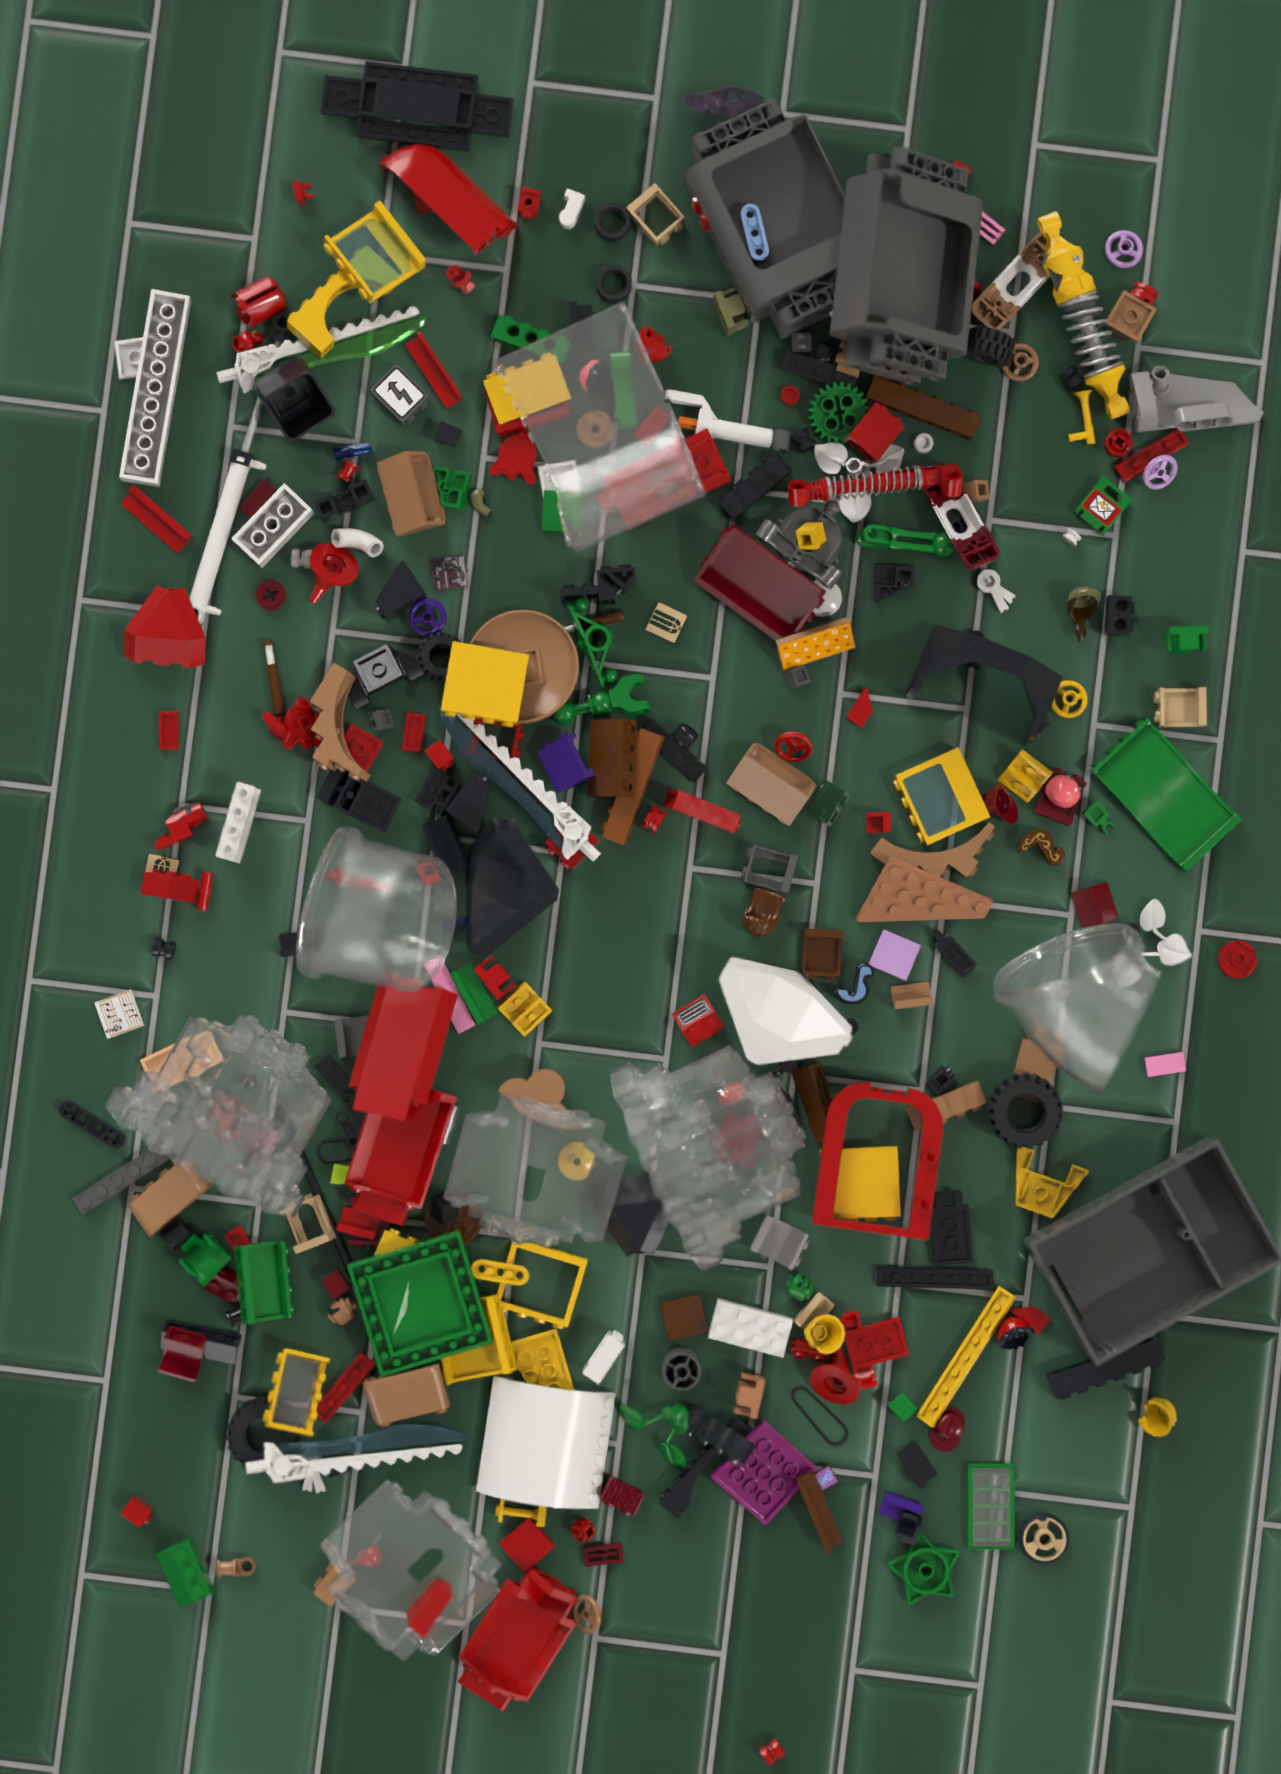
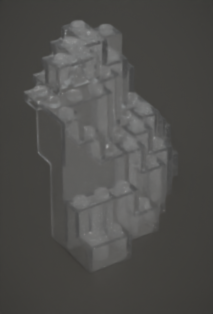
M239 1015L235 1024L229 1026L223 1025L218 1021L210 1022L202 1017L195 1018L190 1016L159 1073L142 1071L132 1089L128 1087H115L105 1106L120 1127L137 1130L152 1152L168 1155L176 1166L192 1169L202 1181L216 1183L225 1195L255 1200L264 1212L294 1218L305 1200L297 1186L308 1169L302 1162L303 1160L300 1158V1155L332 1100L326 1094L327 1091L319 1086L318 1081L305 1068L310 1055L305 1051L306 1048L299 1043H295V1045L290 1044L283 1039L279 1031L275 1029L271 1031L266 1030L258 1023V1019L251 1015H248V1017Z
M731 1046L725 1047L671 1073L668 1069H664L660 1063L640 1071L631 1062L610 1071L614 1097L624 1110L629 1139L639 1150L641 1165L651 1177L653 1191L662 1200L665 1217L683 1236L686 1253L702 1271L723 1263L722 1254L724 1250L722 1246L741 1238L739 1231L741 1229V1221L800 1196L798 1189L800 1183L795 1176L797 1170L791 1158L793 1157L792 1152L805 1147L804 1138H806L802 1127H798L795 1118L792 1116L794 1109L790 1102H786L785 1096L781 1092L782 1083L778 1077L775 1078L771 1072L757 1078L754 1072H750L748 1064L742 1062L739 1052H735Z

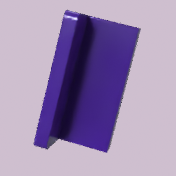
M885 1490L878 1512L900 1520L904 1510L918 1515L922 1513L924 1506L918 1501Z

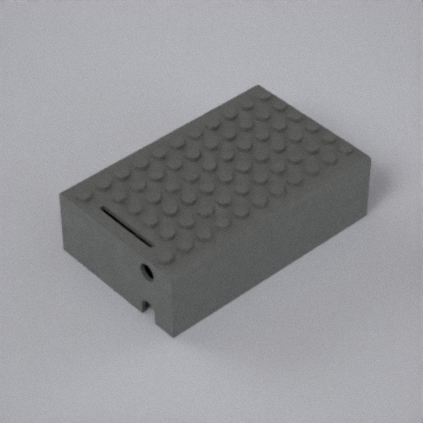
M1207 1137L1022 1239L1085 1356L1096 1366L1281 1264V1252L1220 1142ZM1157 1185L1160 1193L1152 1196L1149 1189ZM1049 1266H1054L1082 1319H1077Z

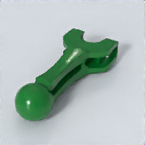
M872 524L858 532L856 536L857 544L864 548L911 550L929 554L934 552L941 557L950 555L955 549L947 532L937 534L934 532H915ZM896 537L931 541V545L896 541Z

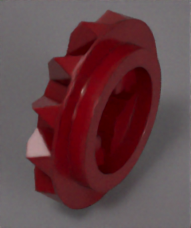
M267 580L258 586L256 601L263 609L276 610L285 603L286 591L278 581ZM267 589H269V591H271L272 593L277 592L276 595H274V600L276 602H274L270 598L265 599L268 596Z

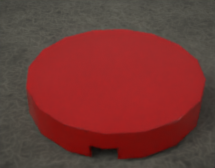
M1231 941L1220 949L1218 965L1225 975L1231 978H1244L1255 970L1257 964L1256 952L1250 944L1244 941Z

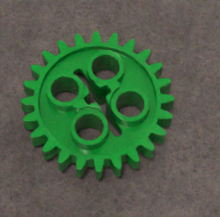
M841 381L838 387L836 382H833L832 388L828 384H825V391L819 388L820 395L813 394L816 401H810L809 403L814 406L808 409V411L813 412V415L809 416L808 419L814 420L810 426L817 427L814 433L820 431L821 439L826 435V442L833 438L835 444H837L838 439L841 440L842 444L845 443L843 439L848 433L852 432L866 414L865 410L870 408L864 406V403L868 400L861 399L864 393H856L858 387L851 390V383L844 387V383ZM836 395L839 400V409L843 410V414L840 415L843 426L842 430L839 429L838 415H834V412L837 411ZM845 396H849L852 400L849 407L842 405V399ZM826 399H830L833 403L830 410L823 408V402ZM848 415L854 417V424L852 426L845 424V418ZM830 418L836 422L833 429L826 427V421Z

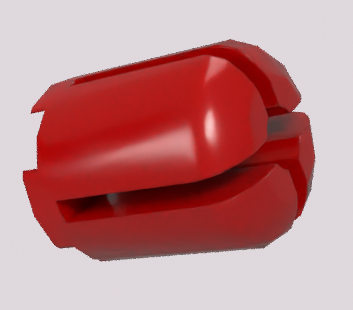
M263 277L231 294V298H236L238 303L236 305L238 309L236 310L244 324L248 323L249 329L281 313L286 307L285 295L282 289H278L279 284L271 277Z

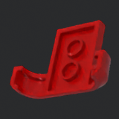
M858 1310L842 1315L840 1321L844 1326L845 1341L855 1378L863 1389L878 1386L872 1365L909 1355L899 1316L862 1326Z

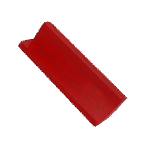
M418 332V337L405 346L445 408L449 409L463 400L462 395L422 333Z
M132 484L128 489L130 493L121 504L176 553H180L193 536Z

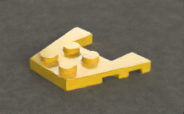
M1022 1147V1149L1016 1148L1015 1205L1053 1219L1068 1200V1197L1079 1186L1082 1179L1089 1173V1170L1072 1164L1067 1179L1063 1183L1028 1170L1035 1151L1026 1147Z

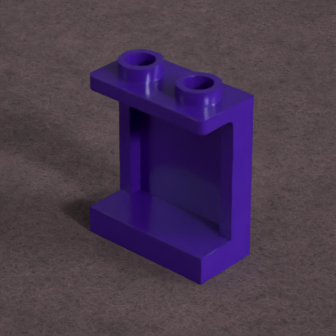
M564 733L557 737L558 741H550L543 745L542 750L538 751L556 793L567 791L595 775L592 768L586 770L574 745L573 739L577 737L576 734L568 735V733Z

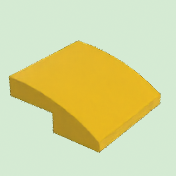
M1022 749L1001 774L998 781L1028 803L1053 772Z
M525 981L497 1006L501 1013L524 1037L552 1012L551 1008Z

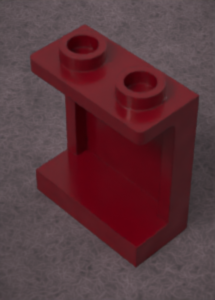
M1057 767L1054 770L1050 769L1053 772L1051 776L1057 774L1066 775V771ZM1073 774L1074 780L1079 781L1083 785V790L1087 782L1083 781V777ZM1047 780L1043 784L1033 813L1069 827L1074 820L1073 816L1078 802L1069 808H1062L1053 804L1045 792Z

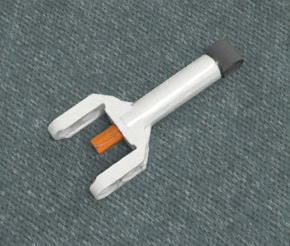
M666 390L664 398L672 403L702 408L699 411L698 419L679 416L678 428L695 430L696 433L708 429L712 439L717 438L770 448L772 445L771 449L779 452H788L791 439V432L775 429L773 433V429L719 420L702 395L675 390ZM667 437L658 438L655 447L665 449L682 440Z

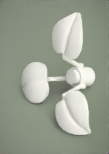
M831 442L815 445L816 461L825 473L837 474L842 466L847 468L848 473L853 476V479L855 473L857 476L862 473L863 466L871 468L876 466V470L879 473H883L884 469L890 472L892 468L894 471H897L904 454L902 447L890 445L882 457L873 464L861 462L857 458H851L846 462L848 453L842 444ZM866 493L863 497H860L858 494L856 498L850 495L849 499L843 496L839 500L840 510L852 523H856L869 512L871 497Z
M1157 899L1151 900L1143 909L1140 915V925L1143 930L1148 932L1153 929V932L1162 939L1157 945L1158 952L1135 954L1131 948L1122 951L1115 964V974L1119 981L1130 980L1138 974L1141 966L1138 959L1139 956H1160L1161 962L1169 966L1179 964L1192 956L1182 936L1172 934L1164 937L1158 932L1157 928L1164 925L1165 911Z

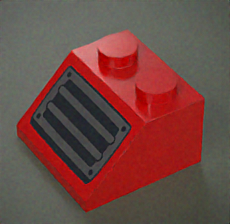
M705 994L672 1013L691 1047L725 1028Z

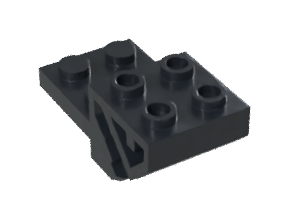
M631 564L619 565V568L613 569L612 566H602L600 570H596L598 585L594 586V583H583L582 587H575L574 584L563 585V588L559 589L561 602L573 601L578 597H583L585 599L599 598V606L617 604L618 596L621 592L626 595L636 584L635 567H631Z
M330 769L317 798L326 804L334 806L336 810L385 833L402 798L369 781L366 782L361 778L359 781L348 775L350 773L348 770L342 772L339 769H336V771Z

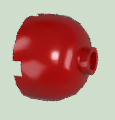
M646 325L642 327L635 339V347L639 352L637 355L644 362L647 360L651 362L663 361L673 351V348L670 344L666 346L664 344L665 339L649 327L647 329Z

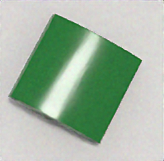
M544 490L542 532L580 534L582 493Z

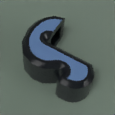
M868 963L856 966L852 992L833 989L835 997L845 1004H860L865 1001L869 995V986L866 979L874 978L873 967Z

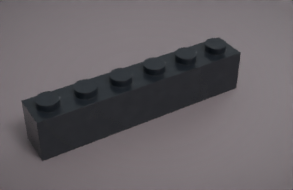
M1154 1336L1135 1344L1098 1366L1087 1359L1047 1373L1046 1376L1053 1396L1056 1399L1063 1400L1069 1398L1071 1393L1078 1392L1079 1394L1088 1391V1387L1094 1385L1096 1387L1104 1386L1107 1384L1106 1381L1111 1379L1118 1381L1124 1379L1126 1374L1132 1373L1135 1375L1143 1372V1368L1149 1366L1150 1368L1159 1367L1162 1365L1161 1362L1166 1360L1159 1340Z

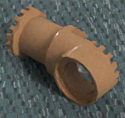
M250 1556L225 1562L217 1560L216 1569L218 1570H216L217 1578L222 1575H233L234 1577L249 1576L255 1571L257 1564L255 1559ZM244 1561L251 1562L252 1570L245 1571L242 1568V1563Z

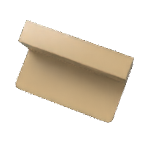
M817 1290L793 1321L805 1330L815 1317L829 1314L835 1305Z

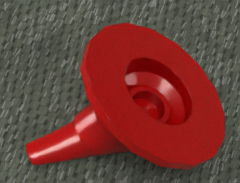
M323 543L317 545L311 551L309 564L317 578L309 601L316 604L332 586H345L351 584L357 578L359 571L358 562L346 548H336L333 543Z
M842 1345L833 1352L830 1364L819 1365L811 1372V1386L825 1400L845 1405L853 1403L858 1399L861 1391L860 1385L854 1375L849 1372Z

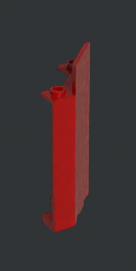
M380 976L349 1083V1087L354 1088L357 1093L352 1109L405 1122L409 1106L427 1105L458 994L436 986L435 988L427 987L419 982L410 980L406 982L393 976Z
M431 1089L427 1105L409 1106L405 1122L366 1113L344 1182L351 1186L350 1190L358 1192L353 1210L404 1226L409 1210H413L414 1207L422 1209L457 1097Z

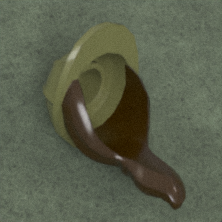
M1078 586L1071 590L1066 602L1068 614L1075 622L1074 633L1079 642L1086 637L1085 624L1096 612L1097 605L1101 599V594L1098 590L1088 588L1087 586Z

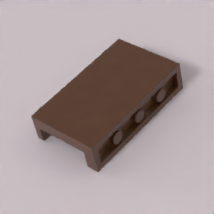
M591 720L589 769L592 768L595 775L588 779L587 797L634 796L636 720Z

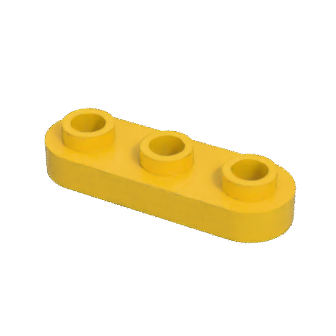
M480 1259L475 1261L471 1267L473 1275L477 1279L518 1286L525 1284L529 1280L528 1269L520 1265ZM481 1265L485 1267V1272L483 1273L479 1271ZM500 1268L504 1270L503 1276L498 1274ZM518 1272L523 1273L522 1279L517 1277Z

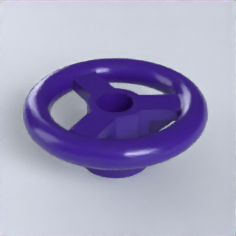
M425 598L413 604L408 618L411 628L416 633L422 636H429L431 634L435 635L436 632H440L444 628L447 614L440 602L431 598ZM428 604L427 610L421 616L414 617L416 610L421 605ZM434 606L438 608L441 614L439 624L436 622V616L432 612ZM426 615H431L429 621L424 619ZM422 622L423 625L433 626L434 629L429 631L422 630L416 623Z

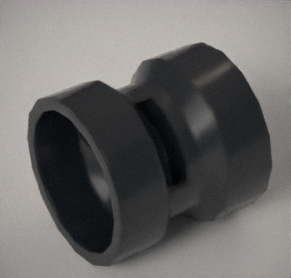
M1074 364L1058 375L1062 381L1066 382V387L1069 391L1085 380L1082 375L1077 373V368Z
M807 427L791 437L792 441L799 445L798 451L800 454L807 452L817 445L816 441L810 438V432Z
M156 938L152 956H163L165 959L172 960L176 950V942H166L161 938Z

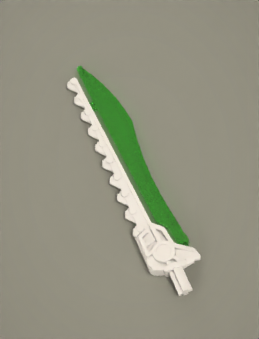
M410 306L405 314L395 310L389 318H386L385 315H379L372 323L369 319H363L359 326L356 327L354 324L348 323L342 331L332 327L329 333L335 339L334 342L385 326V329L335 344L322 359L313 352L299 357L304 359L309 368L339 360L370 357L409 337L428 321V317L422 316L393 326V323L415 317L419 314V310L416 307ZM298 339L294 344L290 340H285L279 348L269 344V346L266 345L237 353L234 368L216 372L219 383L238 379L243 393L246 394L253 389L255 381L266 375L261 374L272 369L276 361L309 351L310 349ZM288 360L277 363L274 369H276L283 363L287 362Z

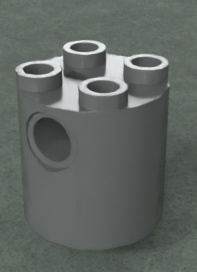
M675 1347L664 1357L662 1363L663 1378L672 1389L687 1391L699 1382L701 1376L700 1361L692 1350L684 1347Z

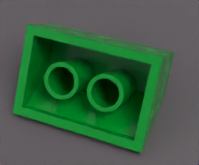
M192 1537L155 1553L178 1606L194 1603L211 1595L215 1590Z

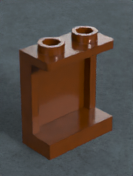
M804 929L801 975H806V979H817V976H825V980L836 981V977H841L844 931Z

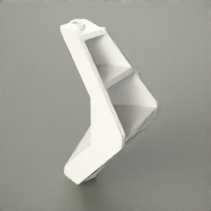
M735 957L729 959L721 972L719 981L746 1058L758 1065L838 1054L843 1045L847 1047L851 1041L852 1036H850L852 1026L798 972Z

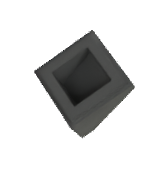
M805 665L792 668L783 673L789 690L811 683Z

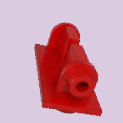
M797 1337L791 1339L792 1347L789 1355H793V1357L798 1359L812 1358L815 1362L827 1361L829 1354L820 1353L817 1349L808 1347L809 1344L806 1339Z

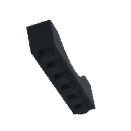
M739 1415L736 1417L732 1416L725 1423L727 1427L745 1438L753 1430ZM711 1444L704 1446L699 1452V1458L696 1461L692 1459L686 1466L688 1470L683 1475L680 1473L673 1480L674 1485L670 1489L666 1488L660 1495V1504L676 1519L690 1506L691 1493L698 1474L708 1462L719 1455L712 1450L714 1446Z

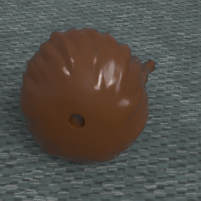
M759 887L753 888L751 904L746 908L742 916L744 930L749 935L759 938L770 935L778 924L781 906L787 898L775 891Z

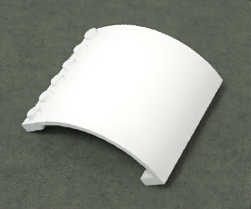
M494 1376L476 1491L489 1496L532 1505L571 1509H598L616 1393L558 1389L514 1381L513 1377Z

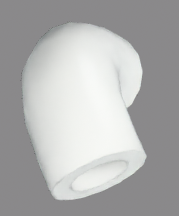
M338 528L334 529L331 534L332 543L336 548H355L365 552L370 557H377L384 548L381 540L362 530Z

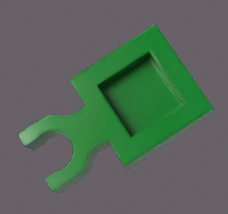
M1097 800L1082 812L1094 827L1100 824V828L1105 835L1109 834L1105 830L1106 825L1110 824L1112 828L1116 827L1112 822L1107 821L1106 818L1110 814Z

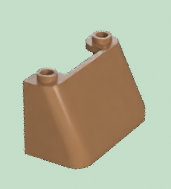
M440 1360L430 1362L431 1364L426 1365V1367L421 1365L418 1368L393 1373L384 1377L379 1376L378 1379L375 1376L365 1378L362 1383L375 1425L384 1428L390 1426L391 1422L434 1411H436V1414L447 1412V1408L451 1406L446 1383L442 1376Z

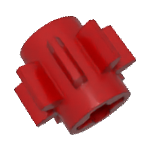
M587 1518L576 1519V1522L571 1527L572 1537L581 1543L590 1541L595 1534L594 1524L590 1523V1519Z

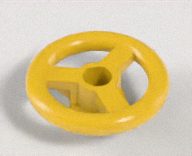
M1062 681L1057 693L1062 697L1063 709L1061 711L1057 707L1055 698L1051 708L1057 715L1063 718L1077 717L1087 706V693L1083 686L1075 681ZM1072 686L1075 687L1080 693L1077 694L1072 690L1065 692L1062 689V687ZM1071 696L1072 702H1068L1066 697ZM1082 699L1080 707L1076 711L1068 713L1069 707Z

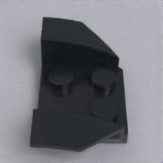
M386 644L353 661V675L356 676V679L348 694L355 708L359 709L372 702L369 697L370 695L405 677L411 682L425 674L416 658L396 651L393 647Z

